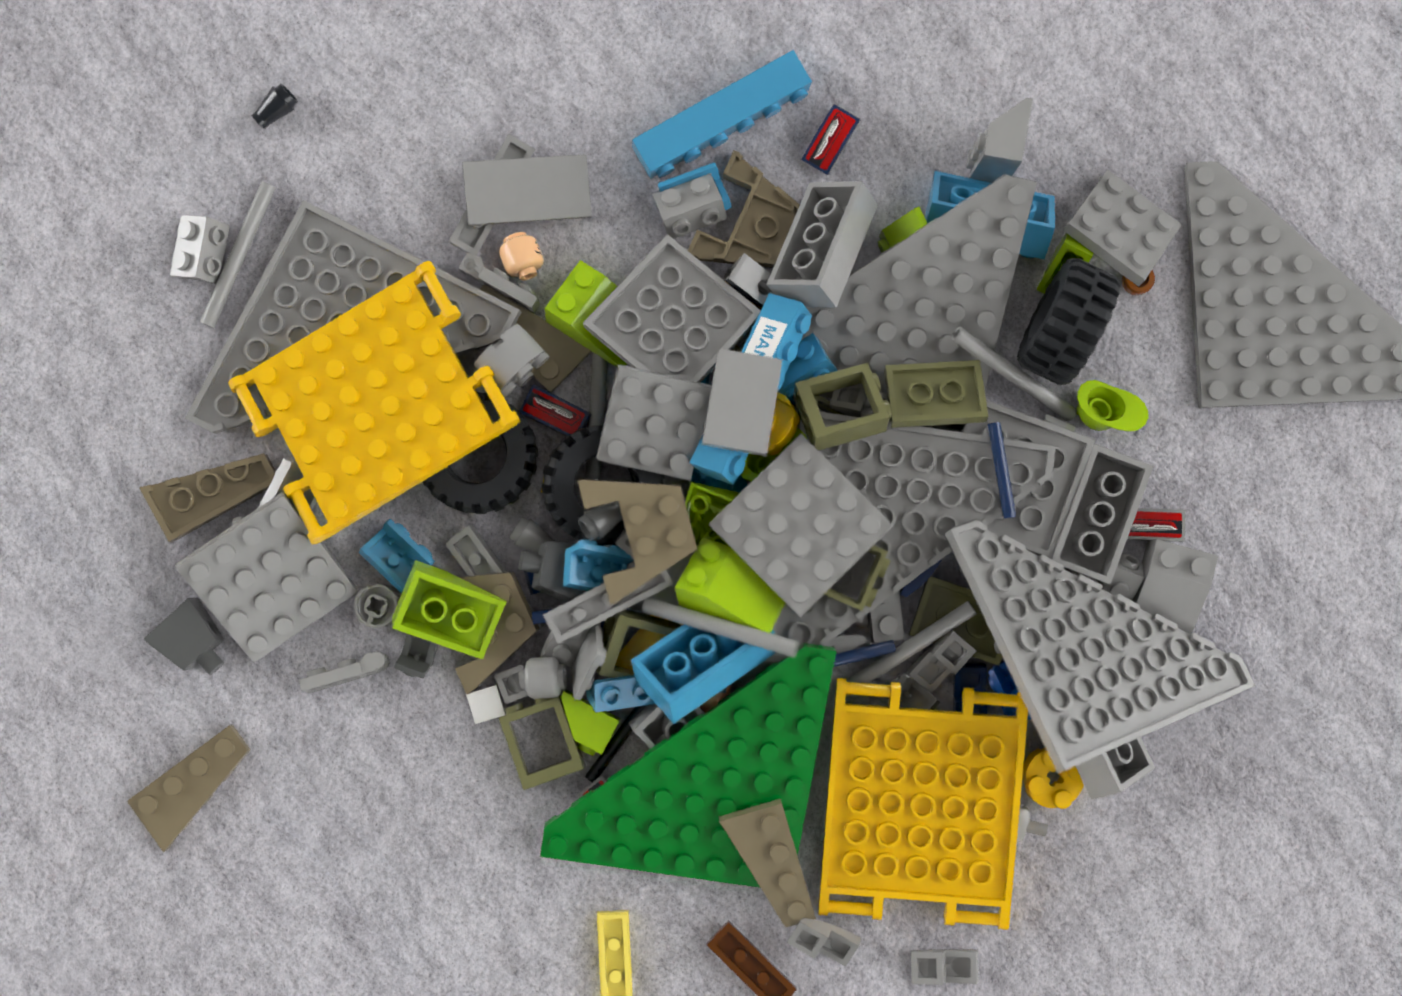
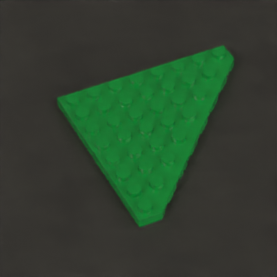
M802 643L799 645L795 657L787 656L779 662L776 661L757 674L754 680L741 689L740 687L720 700L718 705L705 714L701 713L681 727V730L667 740L664 739L645 752L644 756L631 765L628 764L609 777L608 781L594 791H589L573 802L571 807L564 812L547 820L544 826L540 857L761 888L721 825L719 817L781 799L798 856L836 656L835 647Z

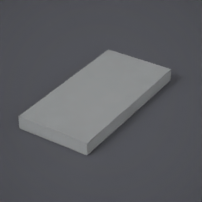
M586 154L462 162L468 226L592 217Z

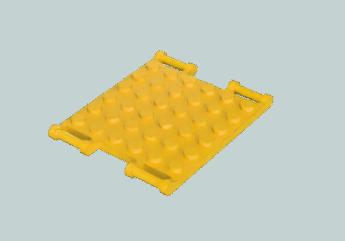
M431 261L421 263L416 267L415 271L245 374L235 376L228 382L231 391L237 393L253 424L251 429L255 437H263L279 428L304 477L287 484L283 491L288 499H292L309 532L307 537L312 545L326 540L520 422L516 411H511L494 381L493 376L495 374L490 366H484L478 369L471 377H468L442 329L456 321L461 316V313L456 305L451 304L435 275L436 269ZM425 281L441 310L440 314L436 317L418 287V284ZM253 384H256L272 415L267 419L263 418L248 389ZM482 385L500 416V419L495 423L475 390ZM311 489L328 522L321 527L303 494Z
M836 678L818 915L828 916V913L871 916L873 920H881L884 898L944 902V925L954 926L955 923L997 926L998 929L1008 930L1028 709L1020 692H1017V695L976 692L974 688L964 687L962 692V712L900 707L901 683L890 682V685L846 682V678ZM846 694L888 697L889 706L845 703ZM974 704L1016 707V716L973 713ZM830 894L873 897L872 903L829 900ZM957 904L995 906L999 907L998 913L956 910Z

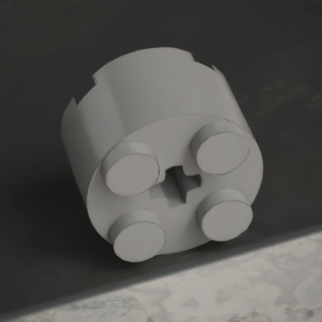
M519 324L512 326L499 336L501 339L494 346L491 344L474 363V367L477 370L484 366H490L495 374L493 379L504 398L508 397L517 388V385L519 387L525 385L534 376L531 372L534 367L538 369L550 357Z

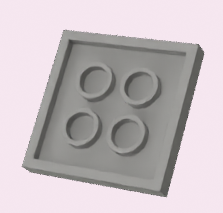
M1107 170L1063 231L1139 287L1145 281L1182 224L1124 182L1120 177Z
M618 364L596 459L607 463L691 480L694 466L689 462L703 434L712 385Z

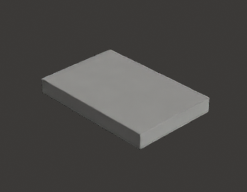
M718 348L702 445L762 456L767 455L782 359Z

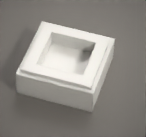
M498 685L466 694L475 724L506 715Z

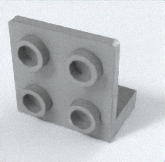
M600 622L559 644L550 631L541 650V657H555L561 664L571 667L573 698L581 700L585 690L591 689L594 673L598 666L601 667L606 658V648H603L602 641L604 628L601 627Z

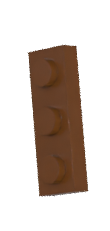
M729 920L706 943L757 996H792L796 992L797 987Z

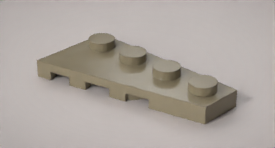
M486 285L480 288V290L522 312L516 324L524 328L550 356L538 369L534 367L531 371L534 377L550 393L592 353L591 350L548 324L543 318Z
M263 453L227 463L220 467L201 470L194 474L172 478L154 485L143 486L139 489L168 542L173 543L266 491L276 470L268 455Z
M233 725L226 727L127 801L163 852L171 847L174 840L186 829L193 820V817L210 800L213 793L251 750Z
M781 799L720 816L719 821L785 928L798 924L803 918L816 919Z

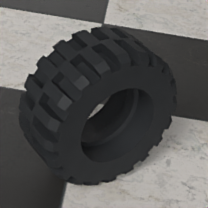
M1079 258L1068 259L1048 285L1024 332V337L1017 352V361L1020 366L1057 385L1071 383L1078 376L1080 370L1084 368L1090 355L1093 354L1112 317V312L1116 307L1117 298L1120 294L1119 288L1121 287L1117 277Z
M477 392L494 423L497 422L500 416L486 393ZM507 403L511 411H516L520 422L500 435L506 447V460L501 471L494 478L486 482L470 483L460 479L449 465L422 481L424 486L431 491L430 494L437 500L461 512L487 514V512H497L505 509L504 506L509 503L513 504L519 499V495L524 490L527 491L531 485V477L535 475L537 470L536 457H538V447L535 442V434L528 421L512 404Z
M604 425L581 428L576 430L575 433L566 436L560 441L561 443L557 448L552 450L549 455L550 459L543 470L542 493H544L546 508L555 523L577 540L587 539L578 522V518L582 517L583 512L587 510L582 507L576 498L574 480L582 464L597 456ZM627 467L632 477V483L663 485L665 475ZM621 520L600 540L595 538L594 541L597 542V545L603 547L605 545L616 546L615 541L625 529L624 520Z

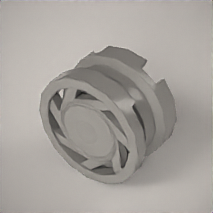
M373 584L366 586L355 597V615L361 623L368 627L381 628L392 624V616L400 596L396 590L388 585Z

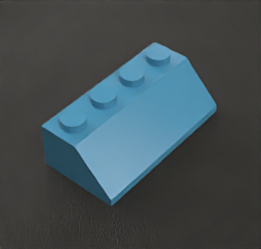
M935 171L925 213L927 223L937 217L939 218L953 209L954 206L991 183ZM1034 192L1019 254L1025 258L1045 260L1055 231V196Z

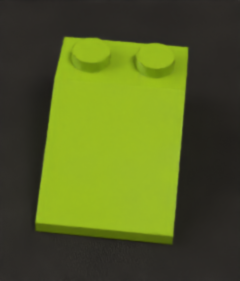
M579 260L544 308L545 320L548 324L618 368V364L627 366L626 362L583 326V322L618 286L608 277Z
M703 537L675 586L680 607L771 633L785 605V602L730 546Z
M415 560L392 616V629L483 660L506 605V600L445 570Z

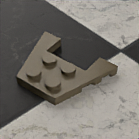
M733 150L722 178L750 190L744 207L728 242L697 230L688 251L700 261L734 264L745 253L762 267L774 268L800 205L780 187H775L769 182L758 168H753L748 164L738 151Z
M596 480L578 481L585 509L615 501L619 502L633 554L635 567L603 575L610 604L618 602L697 550L681 486Z
M514 571L459 577L506 600V605L483 660L477 658L455 668L466 694L476 690L487 677L494 673L505 660L513 655L540 629L538 624H533L532 610Z

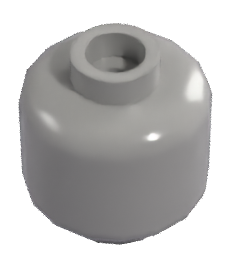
M555 657L531 658L527 661L525 669L519 671L521 689L526 688L527 694L532 699L558 697L562 689L567 687L566 666L561 664Z

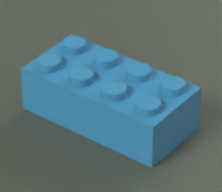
M682 625L633 658L631 663L636 682L674 724L777 652Z

